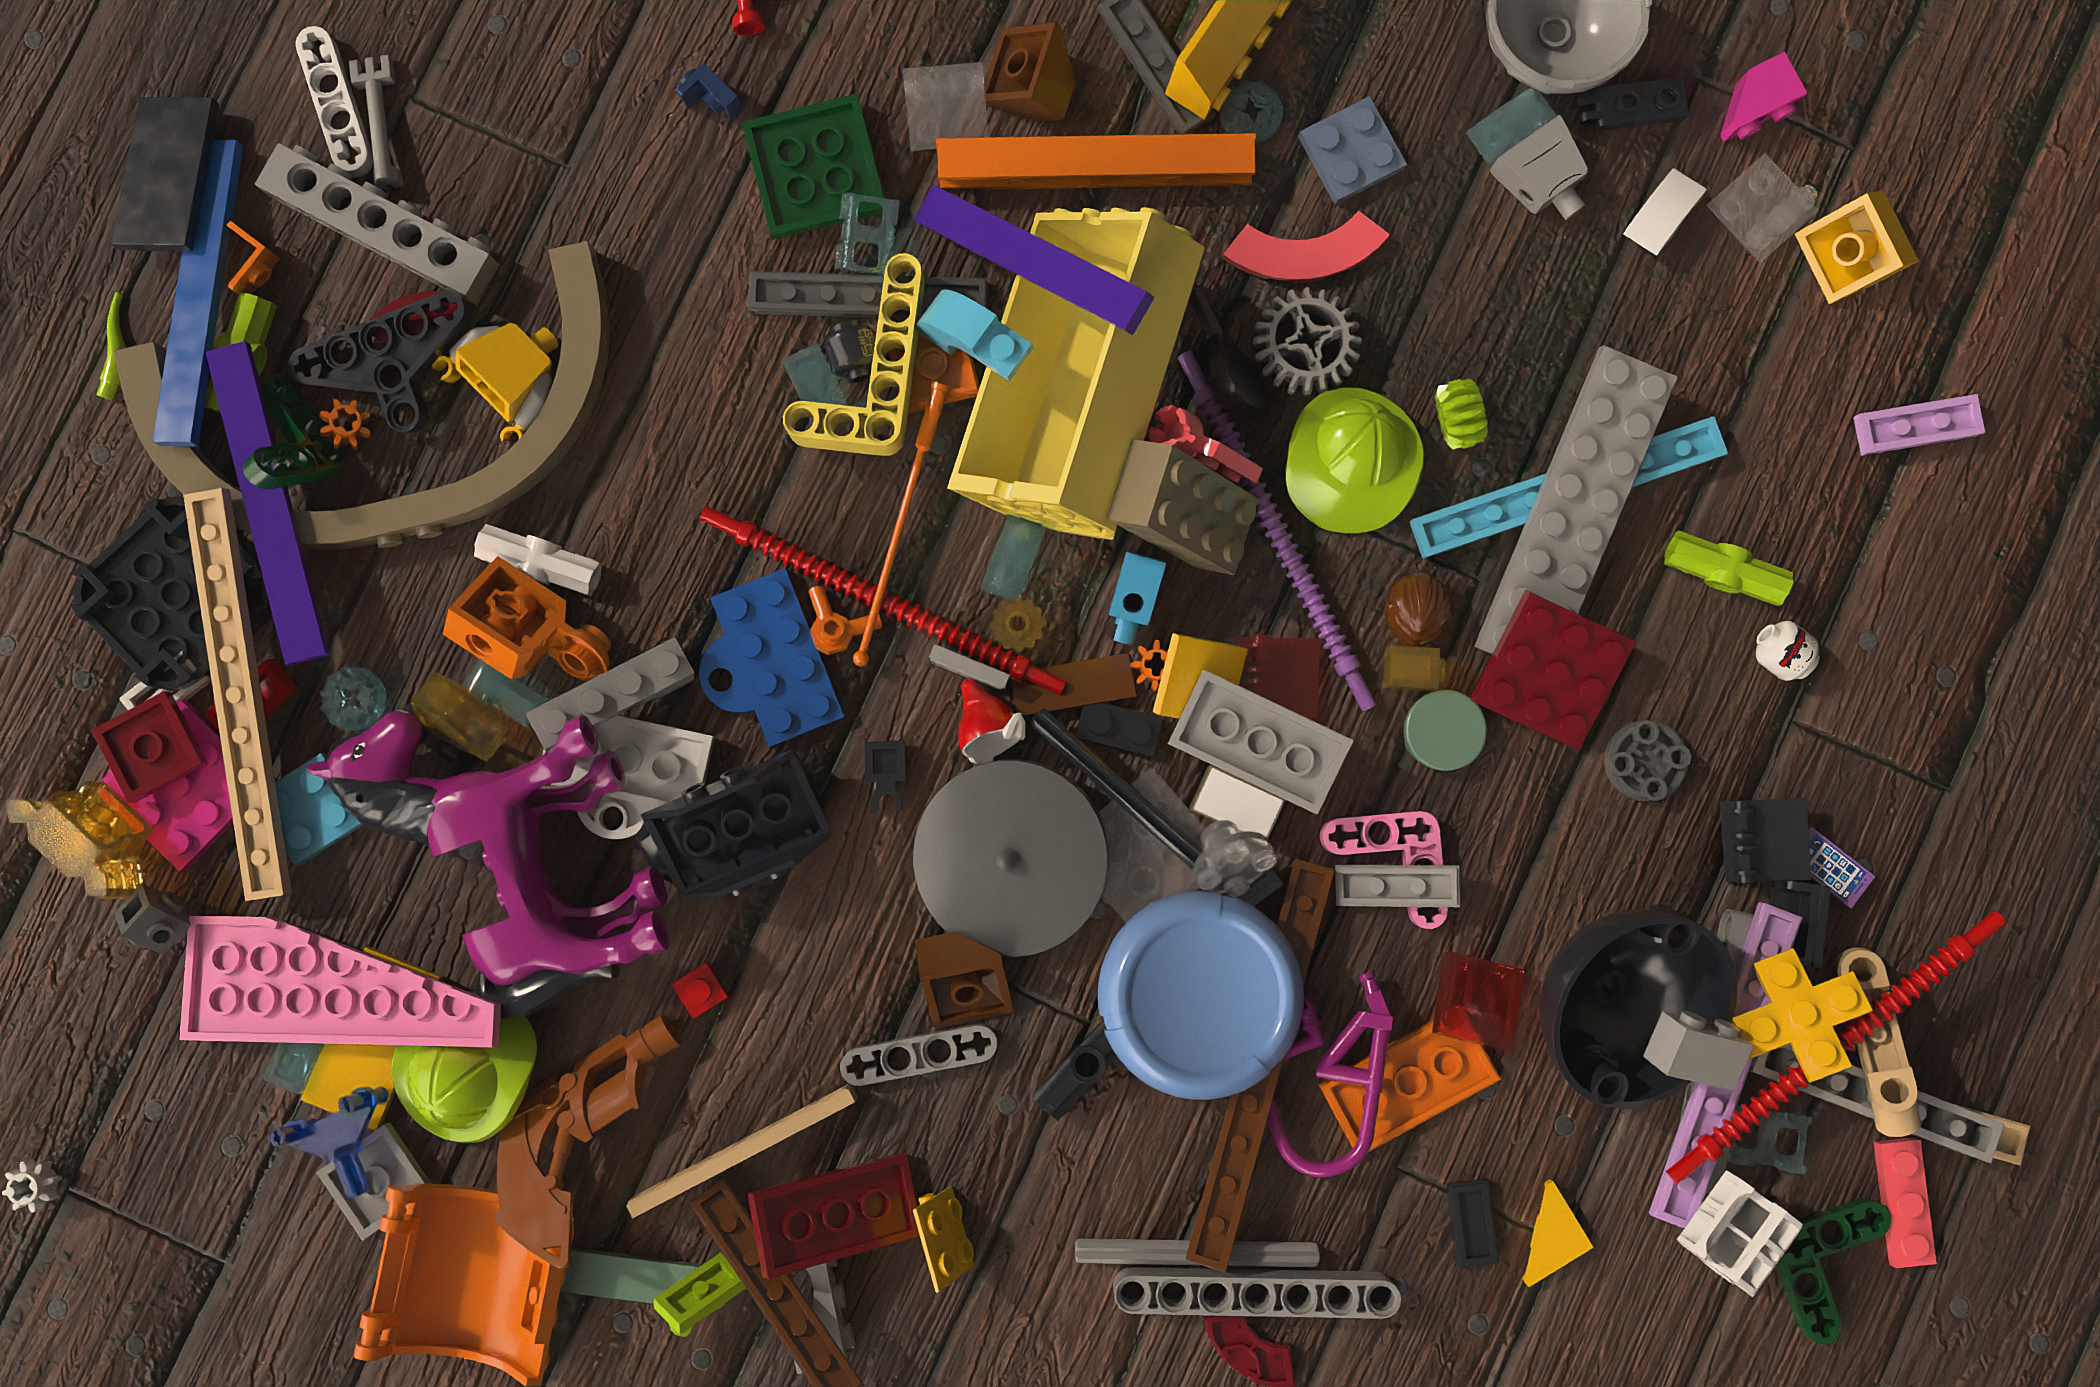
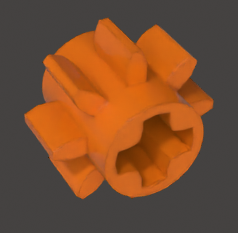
M335 399L334 409L331 413L327 411H321L320 413L321 419L330 424L320 429L321 436L328 437L332 435L334 438V449L336 450L340 448L341 444H350L354 450H357V440L360 436L363 438H370L371 436L370 431L361 426V424L370 421V413L359 414L356 400H353L349 406L341 405ZM346 418L348 423H352L353 430L346 432L342 426H339V420Z
M1155 640L1153 649L1150 651L1139 646L1137 650L1143 657L1142 660L1130 663L1131 668L1140 669L1141 675L1136 683L1140 684L1146 679L1152 682V691L1157 690L1163 669L1159 672L1158 676H1153L1152 669L1145 668V663H1149L1155 655L1159 656L1160 663L1165 664L1168 650L1165 652L1160 649L1159 640Z

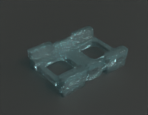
M849 192L842 194L840 218L845 219L842 224V244H837L835 269L885 274L887 262L894 256V251L891 248L894 247L892 241L895 240V236L892 234L896 232L893 226L897 225L899 200L864 196ZM861 201L878 203L883 207L882 224L880 227L865 226L858 223V206ZM857 242L871 243L878 246L879 254L876 267L858 266L854 263V246Z
M1738 1105L1737 1113H1740L1742 1109L1741 1105ZM1769 1111L1770 1118L1763 1116L1759 1119L1761 1125L1758 1126V1138L1755 1148L1737 1147L1735 1139L1731 1141L1733 1147L1729 1148L1727 1162L1754 1167L1756 1162L1762 1165L1775 1166L1780 1171L1805 1175L1806 1166L1803 1165L1807 1128L1808 1125H1812L1813 1117ZM1779 1128H1791L1799 1132L1797 1152L1794 1155L1776 1152L1775 1144Z

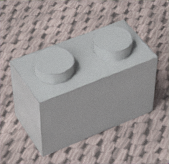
M1683 1010L1681 1015L1662 1011L1643 1057L1667 1076L1734 1091L1754 1045L1739 1035V1027L1725 1020L1715 1019L1714 1023H1710L1703 1017Z

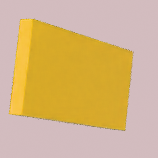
M368 946L363 950L365 953L441 982L444 978L442 975ZM324 1043L301 1101L376 1131L382 1126L396 1093L391 1067L396 1045Z

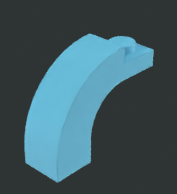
M941 290L916 324L920 335L952 356L956 349L959 348L1007 381L1012 379L1034 349L1031 342L1001 323L996 314L966 296L951 290Z

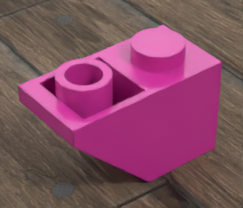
M1785 51L1752 67L1736 83L1720 134L1723 142L1737 135L1740 140L1748 138L1763 128L1761 123L1773 118L1775 123L1779 122L1798 110L1796 104L1807 94V91Z

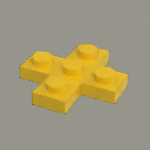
M1794 948L1754 963L1752 967L1770 1004L1732 1018V1023L1740 1028L1739 1035L1754 1045L1749 1059L1790 1044L1809 1083L1852 1067L1833 1027L1873 1011L1854 972L1852 971L1812 986Z

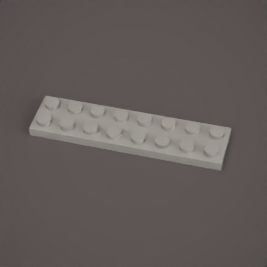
M1605 345L1598 348L1474 647L1493 654L1525 590L1577 614L1579 613L1675 385L1677 376Z

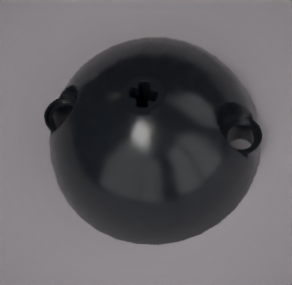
M1656 904L1649 909L1621 911L1589 923L1570 937L1556 953L1543 981L1539 1004L1540 1024L1547 1050L1554 1065L1576 1092L1589 1101L1605 1107L1618 1109L1638 1108L1657 1103L1674 1095L1692 1081L1667 1076L1643 1057L1662 1011L1681 1015L1682 1011L1685 1010L1703 1017L1710 1023H1714L1715 1019H1722L1732 1023L1737 1003L1735 968L1728 950L1716 935L1667 904Z

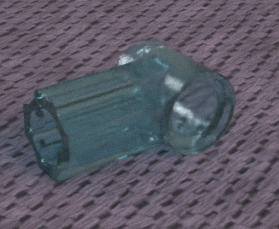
M479 658L459 689L473 700L489 708L493 706L506 716L528 728L531 727V724L525 713L546 703L548 698L519 680H511Z

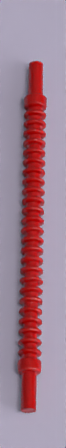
M709 506L703 509L700 520L734 536L735 542L745 547L751 544L755 552L762 549L765 557L772 554L774 555L773 560L775 562L782 559L786 567L793 564L794 571L798 572L800 569H803L806 577L813 574L815 575L814 580L816 582L823 579L825 580L826 587L833 584L837 592L844 589L847 597L854 594L857 602H860L862 599L866 600L867 607L873 604L878 584L872 587L869 585L870 581L868 579H865L863 582L860 581L858 574H855L853 577L849 576L848 569H844L841 572L838 570L839 566L837 564L831 567L828 565L829 561L827 559H824L822 562L819 561L817 554H813L812 557L808 556L807 549L798 551L797 544L788 546L786 539L780 542L777 540L776 534L768 536L766 529L758 531L757 525L748 520L740 522ZM885 590L879 612L884 609L887 611L886 615L888 617H891L892 614L896 615L898 622H901L903 619L907 620L908 627L915 624L918 626L917 630L919 632L925 629L928 631L929 637H932L934 634L939 636V642H942L944 639L948 640L949 647H953L954 644L958 645L960 652L966 649L969 651L970 657L976 654L980 656V662H984L985 659L989 660L990 667L999 665L1000 671H1010L1009 675L1018 681H1022L1025 678L1060 696L1067 681L1032 665L1030 658L1022 654L1016 657L1013 655V650L1005 652L1001 644L998 647H994L991 639L988 642H984L981 634L974 637L972 636L971 629L964 632L962 631V625L958 624L956 627H953L950 619L943 622L940 614L933 617L931 616L930 609L923 612L920 610L921 606L919 604L913 607L910 605L911 601L909 599L903 602L900 600L899 594L892 597L890 596V590Z
M1993 911L1963 936H1953L1947 941L1946 949L1943 947L1938 948L1939 955L1937 957L1929 955L1928 964L1921 962L1919 963V971L1910 970L1911 977L1909 979L1902 977L1900 979V986L1892 985V992L1890 994L1883 992L1881 994L1882 1001L1873 1000V1011L1855 1018L1852 1024L1845 1022L1844 1031L1836 1029L1835 1033L1844 1051L1847 1049L1855 1051L1854 1044L1856 1042L1863 1044L1866 1034L1873 1036V1029L1875 1027L1882 1029L1884 1027V1020L1892 1021V1014L1894 1012L1901 1014L1903 1012L1902 1005L1911 1006V998L1920 999L1921 990L1930 991V983L1932 982L1939 984L1940 975L1949 976V968L1958 969L1959 961L1967 962L1975 955V948L2007 923L2002 915L1997 911ZM1798 1060L1797 1068L1788 1067L1789 1074L1787 1076L1783 1074L1778 1075L1780 1080L1778 1083L1769 1082L1770 1089L1768 1091L1760 1089L1761 1096L1759 1098L1752 1096L1749 1106L1741 1104L1742 1111L1740 1113L1733 1111L1731 1113L1733 1118L1730 1121L1723 1119V1126L1721 1128L1714 1126V1133L1712 1135L1705 1133L1697 1139L1698 1146L1665 1171L1670 1179L1678 1185L1709 1159L1716 1161L1724 1154L1723 1148L1725 1146L1728 1148L1733 1147L1732 1140H1742V1132L1751 1133L1750 1126L1753 1124L1760 1126L1761 1121L1759 1119L1763 1116L1770 1118V1110L1779 1111L1780 1106L1778 1104L1780 1102L1789 1103L1788 1096L1790 1094L1798 1096L1799 1092L1797 1089L1799 1087L1808 1088V1080Z

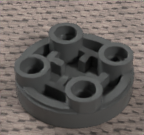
M1648 720L1633 722L1619 729L1610 739L1604 756L1605 771L1611 784L1624 796L1637 801H1658L1674 793L1683 783L1688 765L1691 762L1690 750L1673 729L1660 722Z

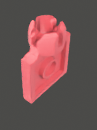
M1174 405L1162 407L1155 413L1154 419L1158 423L1156 428L1150 426L1148 429L1150 442L1173 445L1214 471L1217 470L1216 473L1236 484L1239 483L1241 478L1257 483L1263 468L1224 444L1204 436L1203 426L1198 417Z

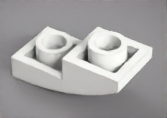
M1673 168L1626 228L1624 235L1657 256L1676 233L1683 220L1701 200L1707 189Z

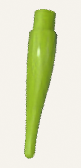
M121 292L114 294L107 320V359L99 378L101 383L96 394L111 401L114 399L118 386L121 387L114 351L126 348L120 328L119 308L123 298Z

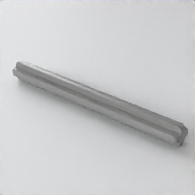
M1077 1239L1075 1242V1259L1078 1263L1200 1265L1185 1260L1190 1240ZM1235 1241L1228 1266L1316 1267L1319 1264L1320 1252L1318 1245L1311 1242Z

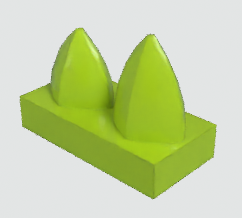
M720 1252L654 1298V1309L669 1323L670 1330L675 1335L687 1337L696 1323L716 1309L722 1308L727 1301L746 1288L725 1256Z

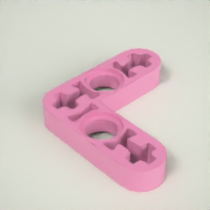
M1416 811L1336 818L1325 823L1320 831L1322 846L1332 854L1346 855L1402 850L1403 865H1414L1421 858L1430 860L1433 865H1443L1438 821L1427 812ZM1401 818L1400 827H1410L1416 825V818H1421L1422 824L1429 825V833L1423 834V841H1418L1417 835L1414 834L1401 835L1404 843L1398 844L1399 829L1395 819ZM1377 821L1384 822L1390 829V837L1382 845L1373 843L1368 835L1370 826ZM1361 822L1360 837L1364 845L1363 847H1357L1358 839L1343 841L1342 848H1338L1336 842L1329 841V833L1335 832L1336 825H1341V829L1344 832L1357 831L1355 823ZM1407 907L1410 920L1421 928H1437L1444 923L1447 917L1448 908L1437 907V913L1431 914V921L1426 922L1425 916L1418 915L1417 913L1420 907Z

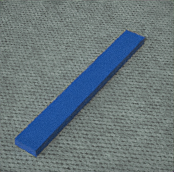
M213 140L193 250L182 251L152 441L159 446L198 447L210 371L206 351L213 350L231 232V228L227 224L230 221L232 222L243 152V146L237 140Z

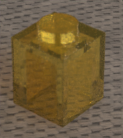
M1395 645L1385 648L1383 689L1431 692L1438 689L1439 682H1444L1446 661L1444 658H1440V648Z

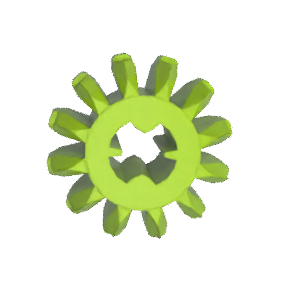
M1469 378L1449 381L1448 384L1439 386L1435 395L1436 409L1441 431L1447 445L1452 449L1461 447L1465 449L1484 442L1488 434V421L1483 399L1476 383Z

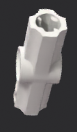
M485 524L478 533L474 544L475 557L491 563L499 556L535 581L546 585L553 583L591 596L597 588L601 577V563L576 553L564 551L557 544L531 535H527L526 538Z

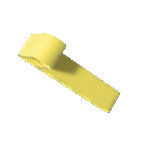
M907 253L897 254L887 262L885 268L866 408L809 401H796L790 404L784 412L783 424L791 439L797 445L808 448L880 456L893 455L902 448L905 439L919 335L916 324L921 318L925 290V279L921 265L913 255ZM903 272L915 274L914 279L909 283L902 284L896 281L897 276ZM898 310H906L910 313L909 317L903 322L896 323L890 320L892 314ZM894 348L905 351L904 356L898 361L891 362L885 359L888 351ZM888 387H895L900 390L899 395L891 401H884L879 398L881 392ZM803 417L814 419L810 429L802 432L795 430V424L799 419ZM849 421L854 424L850 434L846 436L834 434L835 428L839 423ZM882 426H890L895 429L891 438L880 441L874 438L875 432Z

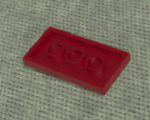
M907 1153L890 1155L748 1193L762 1278L769 1280L920 1236L913 1209L917 1205Z

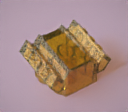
M87 781L79 789L70 792L56 791L45 802L6 800L9 823L27 825L29 843L65 877L83 878L86 896H99L101 899H127L142 883L139 856L145 841L154 828L104 781L98 783Z

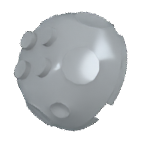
M1488 0L1486 22L1490 45L1494 54L1507 69V73L1520 82L1547 95L1550 93L1584 92L1604 84L1627 67L1638 53L1649 30L1648 21L1652 0Z

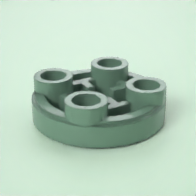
M1438 690L1422 696L1411 706L1405 718V748L1418 762L1430 769L1439 771L1460 769L1477 758L1486 741L1487 726L1480 707L1470 697L1458 691Z

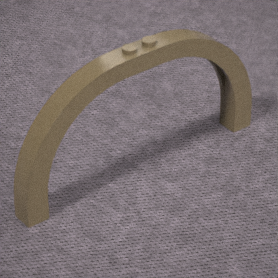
M588 241L548 250L562 315L561 353L556 376L549 395L538 416L525 434L493 463L455 483L354 508L336 511L293 510L303 548L323 550L351 549L378 544L379 548H387L403 543L402 538L417 535L420 539L436 537L442 534L443 528L472 521L503 508L527 493L561 462L579 438L593 412L601 391L608 359L610 339L606 293L597 253ZM150 342L114 351L129 416L140 441L153 462L183 495L218 488L230 489L235 526L252 534L241 489L214 465L200 444H198V447L159 446L152 442L167 349L155 342Z

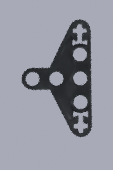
M450 291L439 292L297 349L289 358V373L293 379L303 384L377 393L389 426L395 431L417 433L424 428L428 420L427 407L418 381L471 321L473 314L472 305L461 294ZM448 302L458 305V309L453 312L454 319L447 316L435 318L432 313L440 314L450 309ZM419 313L424 320V328L420 334L413 336L408 331L407 323L413 314ZM383 327L388 333V343L383 349L377 350L372 344V335L375 330ZM347 341L353 348V356L349 362L342 364L337 358V349L341 343ZM308 359L315 361L325 359L327 364L321 363L311 368L312 374L304 372V367L309 365ZM396 365L402 373V379L398 386L391 388L386 383L385 374L388 368ZM409 403L415 410V419L410 425L404 426L399 420L398 413L404 404Z

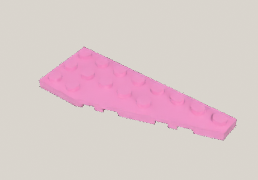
M189 916L191 926L187 932L179 1040L499 1047L501 1004L274 917Z

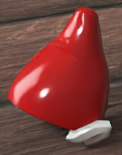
M970 678L962 682L963 713L958 730L959 746L962 753L973 764L992 762L993 757L1017 744L1020 739L1024 740L1025 720L1021 713L1015 714L1002 699L987 692L974 679Z

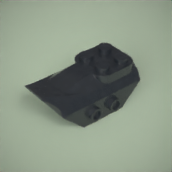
M792 749L745 770L743 766L732 768L720 776L721 780L708 786L703 782L692 785L681 793L682 797L640 814L644 822L634 837L649 867H656L663 879L676 887L682 900L719 898L728 893L730 896L740 895L748 891L756 881L766 877L769 880L784 876L791 870V866L796 865L833 836L819 795L805 765L795 750Z

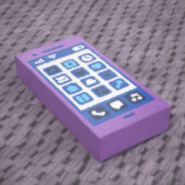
M1808 826L1811 881L1816 885L1830 886V896L1845 908H1852L1876 876L1814 828Z

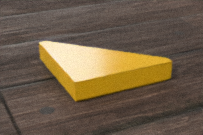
M1551 1179L1544 1183L1545 1191L1539 1215L1537 1214L1530 1244L1531 1251L1527 1269L1522 1278L1528 1287L1594 1248Z

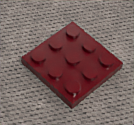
M1525 590L1470 699L1483 707L1580 750L1636 641Z

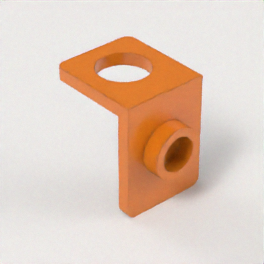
M230 221L227 226L257 249L230 281L228 287L238 295L239 293L252 295L257 288L266 284L271 277L273 267L280 258Z

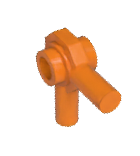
M823 586L811 588L808 592L817 615L810 629L815 648L827 655L847 650L853 636L865 632L869 615L848 621L847 618L832 612ZM879 614L877 616L874 630L882 628V623Z

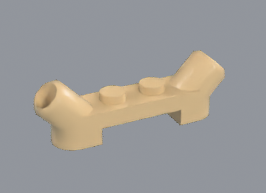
M1851 948L1837 956L1835 969L1838 977L1853 971L1871 1008H1873V1000L1882 1001L1881 994L1883 992L1890 994V984L1885 966L1881 958L1871 950ZM1894 1012L1892 1014V1021L1884 1020V1027L1882 1029L1875 1027L1873 1029L1874 1035L1868 1036L1866 1034L1864 1036L1865 1042L1863 1044L1856 1042L1877 1130L1889 1137H1903L1916 1132L1921 1126L1917 1102V1085L1912 1067L1908 1063Z

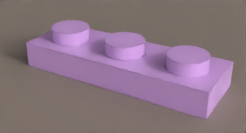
M1978 394L1861 413L1853 417L1861 456L1976 437L1985 433Z

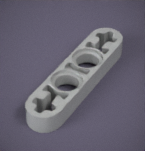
M972 1024L859 1046L850 1049L843 1056L840 1063V1072L848 1083L854 1086H862L980 1063L989 1060L994 1055L997 1049L998 1038L990 1026ZM975 1032H981L983 1038H990L991 1044L985 1046V1053L978 1054L977 1049L974 1047L963 1049V1054L966 1058L957 1059L958 1045L953 1035L961 1034V1043L972 1041ZM942 1039L950 1045L951 1055L947 1060L936 1062L929 1057L928 1045L933 1040ZM895 1047H903L910 1053V1065L903 1070L892 1068L888 1062V1053ZM881 1050L880 1063L885 1072L884 1074H877L878 1066L867 1068L864 1071V1077H858L856 1071H849L848 1065L854 1062L855 1055H860L861 1060L867 1062L877 1058L873 1051Z

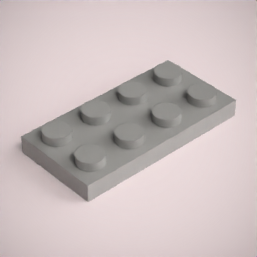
M1203 669L1168 744L1318 815L1353 743V739Z

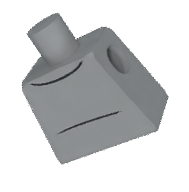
M1560 115L1498 157L1489 170L1531 213L1537 214L1553 203L1563 218L1568 220L1586 206L1573 188L1588 174V168Z

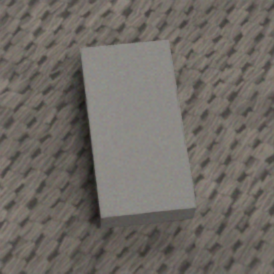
M935 644L929 656L932 664L966 678L974 679L976 682L1000 692L1006 690L1010 680L1009 674Z

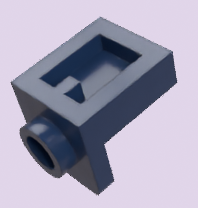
M705 63L697 70L692 69L688 71L680 80L679 87L676 90L682 103L688 109L702 97L705 103L717 115L724 111L732 120L744 110L737 95Z

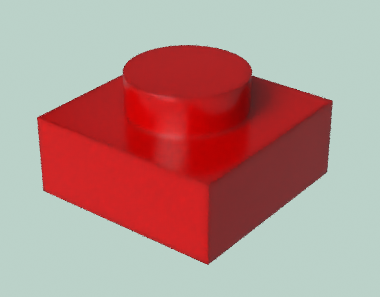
M706 962L671 984L692 1019L730 996L709 962Z

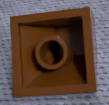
M1054 22L1002 28L979 102L985 106L1034 121L1064 120L1076 82L1061 26Z
M957 932L915 940L919 975L934 1029L1014 1013L1000 953Z

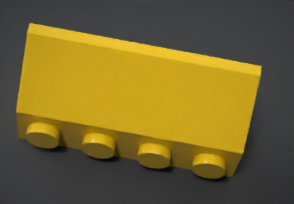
M1217 0L1177 58L1165 95L1203 120L1206 119L1212 108L1220 111L1232 91L1227 86L1233 77L1238 80L1243 77L1252 62V59L1248 57L1254 46L1258 49L1263 47L1273 30L1269 26L1274 16L1281 19L1293 0Z

